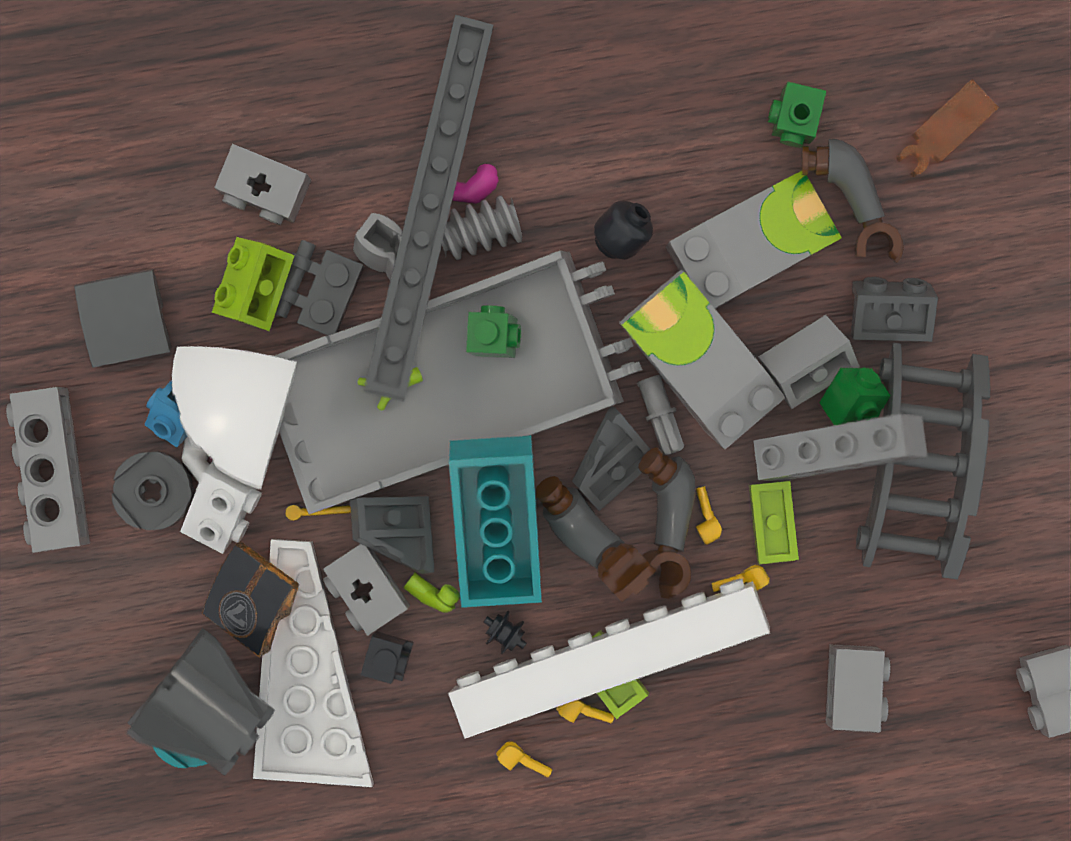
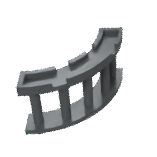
M893 343L889 357L882 358L879 368L880 380L884 382V387L891 395L884 406L883 417L898 414L922 416L923 422L957 427L958 431L962 432L961 451L956 453L955 456L927 452L928 457L878 465L865 526L860 525L857 531L856 549L862 550L864 567H871L877 548L935 556V560L941 562L943 578L958 580L971 540L970 536L964 535L968 515L977 516L986 463L989 420L981 419L982 399L989 400L988 356L972 354L967 369L953 372L903 365L901 344ZM902 380L957 388L958 392L963 393V407L960 411L901 403ZM894 464L953 472V476L957 477L954 497L949 498L948 501L890 494ZM886 509L945 517L947 526L944 536H939L937 540L883 533L881 530Z

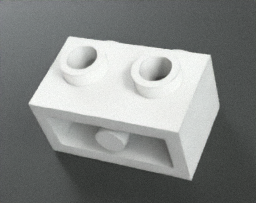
M213 460L202 474L180 532L223 554L232 541L239 543L249 526V522L244 520L246 513L251 514L262 492L223 473L215 467Z

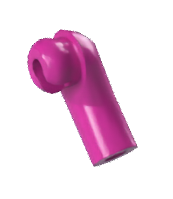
M482 164L477 168V173L466 183L456 182L452 201L471 204L480 203L496 189L499 181L497 169L493 165Z

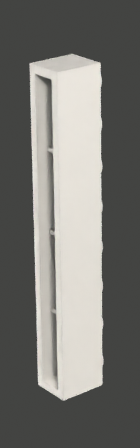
M742 578L733 580L719 586L721 593L706 598L704 592H700L682 599L683 606L667 611L666 605L643 613L645 619L636 623L629 624L628 619H623L609 624L605 627L607 633L592 638L590 632L583 633L567 640L569 646L555 651L553 645L546 646L530 653L532 659L517 664L516 659L513 658L493 666L494 673L480 677L479 671L456 679L458 685L448 695L464 738L770 633V626L754 582L744 584Z

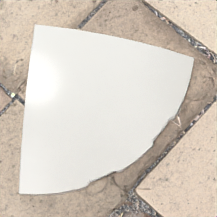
M199 346L177 347L172 370V393L176 397V403L180 412V422L193 445H199L214 460V465L217 469L246 485L258 489L262 488L294 381L297 362L243 350Z

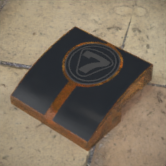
M240 541L235 543L215 577L202 614L255 655L261 657L270 652L279 621L290 615L299 583Z

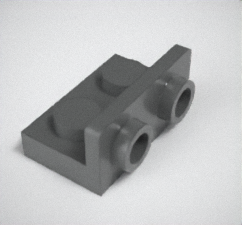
M867 277L863 281L852 282V292L855 296L851 326L853 340L932 342L938 296L930 283L919 278H907L903 282H888L880 277Z

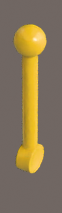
M291 505L286 509V517L292 521L298 520L301 516L351 513L350 505L332 506L312 514H308L306 508H300L298 505Z

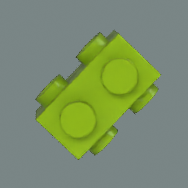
M236 237L234 246L228 254V264L221 285L215 293L212 313L270 331L295 255L264 243Z

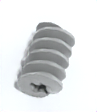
M501 195L497 196L495 209H492L486 200H482L480 213L478 214L471 204L466 205L464 218L460 216L455 208L451 209L450 221L446 224L442 241L445 256L447 251H450L456 260L461 259L462 247L464 246L474 256L477 252L478 242L483 245L486 251H491L493 238H496L502 247H506L508 234L510 233L518 243L522 242V232L512 197L511 204L508 205Z

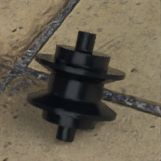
M507 611L504 616L498 614L494 620L487 616L483 622L489 626L485 633L490 636L486 644L494 640L501 644L500 654H503L506 649L512 651L516 645L523 649L527 642L521 639L525 633L521 629L524 621L522 620L517 624L510 622V611Z

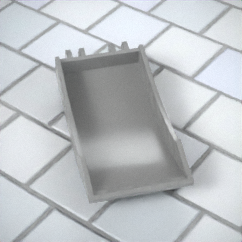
M557 251L480 282L428 300L413 363V368H419L423 381L408 387L404 402L390 399L383 411L377 408L381 396L364 392L365 386L358 385L357 382L360 377L367 379L381 318L318 338L275 355L274 357L297 362L294 381L285 406L279 433L308 514L449 465L450 441L530 436L624 402L616 380L641 371L640 362H630L622 365L619 369L612 370L608 356L626 352L634 345L631 338L604 347L589 304L613 296L615 294L613 287L602 286L591 293L585 294L581 284L582 280L597 277L602 272H605L604 262L576 270L570 252ZM483 305L505 307V313L518 319L517 324L521 325V344L519 348H516L515 358L478 357L467 353L469 312H481V306Z

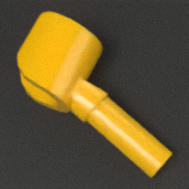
M703 486L696 488V492L706 521L695 527L704 544L707 545L719 539L722 528L714 516L706 487Z
M752 565L736 576L712 582L711 584L713 591L716 592L720 591L719 586L742 578L744 583L753 581L757 591L769 584V577L763 567Z
M580 699L556 708L562 717L574 723L580 712L587 717L589 716L608 723H612L614 720L612 713L593 708Z
M513 741L506 742L496 752L498 761L510 771L520 762L525 767L546 777L551 775L552 768L530 758Z

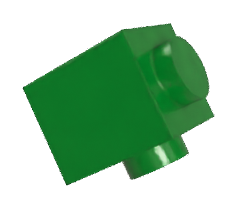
M787 82L782 89L780 100L773 99L768 116V123L774 124L771 135L780 137V143L787 146L802 147L804 143L810 144L817 134L826 91Z
M483 305L481 306V312H469L466 352L478 357L515 358L516 348H519L521 344V325L517 324L518 319L509 313H505V307Z
M840 368L819 403L833 425L836 426L878 418L891 395L882 384L879 375L873 369Z

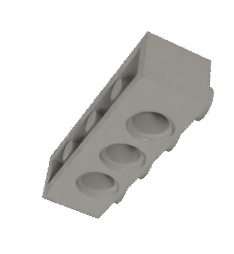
M52 387L10 394L11 403L7 404L6 413L9 425L15 429L16 443L12 445V455L15 465L20 466L22 482L18 484V496L20 503L26 506L28 521L24 522L23 527L26 543L31 545L32 553L90 544L68 388ZM43 420L47 424L48 435L40 442L35 438L33 429L38 421ZM45 459L49 460L54 467L53 476L48 481H45L39 474V466ZM49 499H54L60 508L59 515L55 520L49 519L45 514V504Z
M906 414L753 440L758 480L784 481L928 457L922 416Z

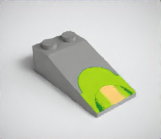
M800 171L669 241L666 249L678 270H683L716 309L826 248L842 237L807 175H801Z
M683 270L678 271L619 322L705 433L724 450L786 398L762 365Z

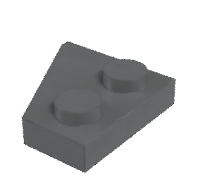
M429 496L373 497L350 500L352 536L354 541L421 574L435 572Z

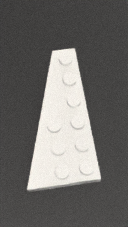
M271 539L269 570L291 585L292 589L279 608L263 643L259 698L274 708L275 712L262 729L257 727L256 733L259 737L255 746L253 779L373 787L374 782L313 541Z

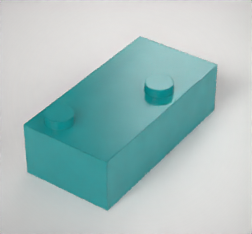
M531 436L450 441L449 467L461 608L542 603Z

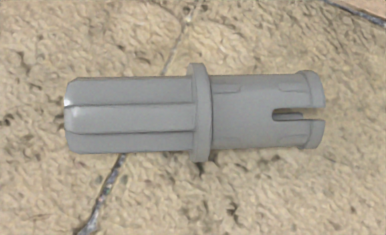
M661 375L639 381L637 385L640 388L649 414L646 420L652 423L661 451H663L664 455L684 449V443L673 414L676 412V408H671Z

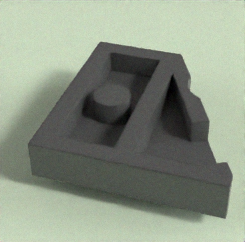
M614 406L608 409L572 480L599 511L642 473L638 468L639 463L650 450Z

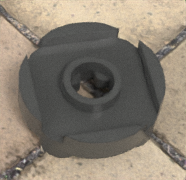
M145 452L131 456L120 465L113 479L115 482L113 485L112 503L116 512L127 524L139 529L161 530L175 525L186 515L195 495L192 478L187 468L177 458L163 452ZM147 481H150L152 484L158 482L161 484L162 489L159 491L161 498L158 501L154 498L148 500L144 498L143 494L147 491L144 484Z

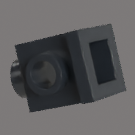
M376 631L371 637L360 675L392 684L394 679L403 681L414 642Z

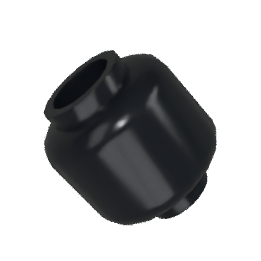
M625 200L613 203L594 225L595 243L599 250L605 256L613 259L627 260L635 256L649 242L653 235L650 213L639 203Z

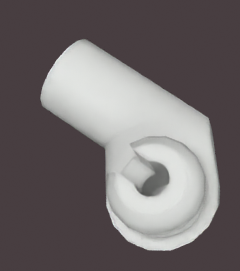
M187 436L184 442L182 461L195 479L200 482L203 472L210 465L207 461L208 455L199 445L194 446Z

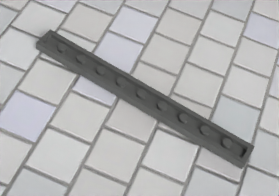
M455 14L365 383L364 392L403 402L405 400L493 24Z

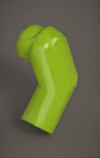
M416 572L413 573L403 587L423 604L443 613L455 609V603L460 599V593L455 587L445 584L441 590H438Z

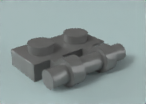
M301 240L296 254L292 253L295 256L275 314L287 318L292 305L300 307L302 311L297 323L328 336L338 332L365 266L329 250H326L321 264L310 260L316 245ZM305 272L316 276L307 297L297 293Z

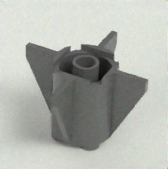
M202 628L183 655L170 669L169 674L158 684L149 698L127 722L130 727L126 733L141 744L204 760L225 776L239 758L236 753L240 752L242 755H245L259 737L255 733V728L262 729L274 714L275 709L248 689L220 642Z

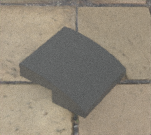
M153 269L80 283L74 286L81 326L92 368L171 351L172 346L162 313L164 305Z

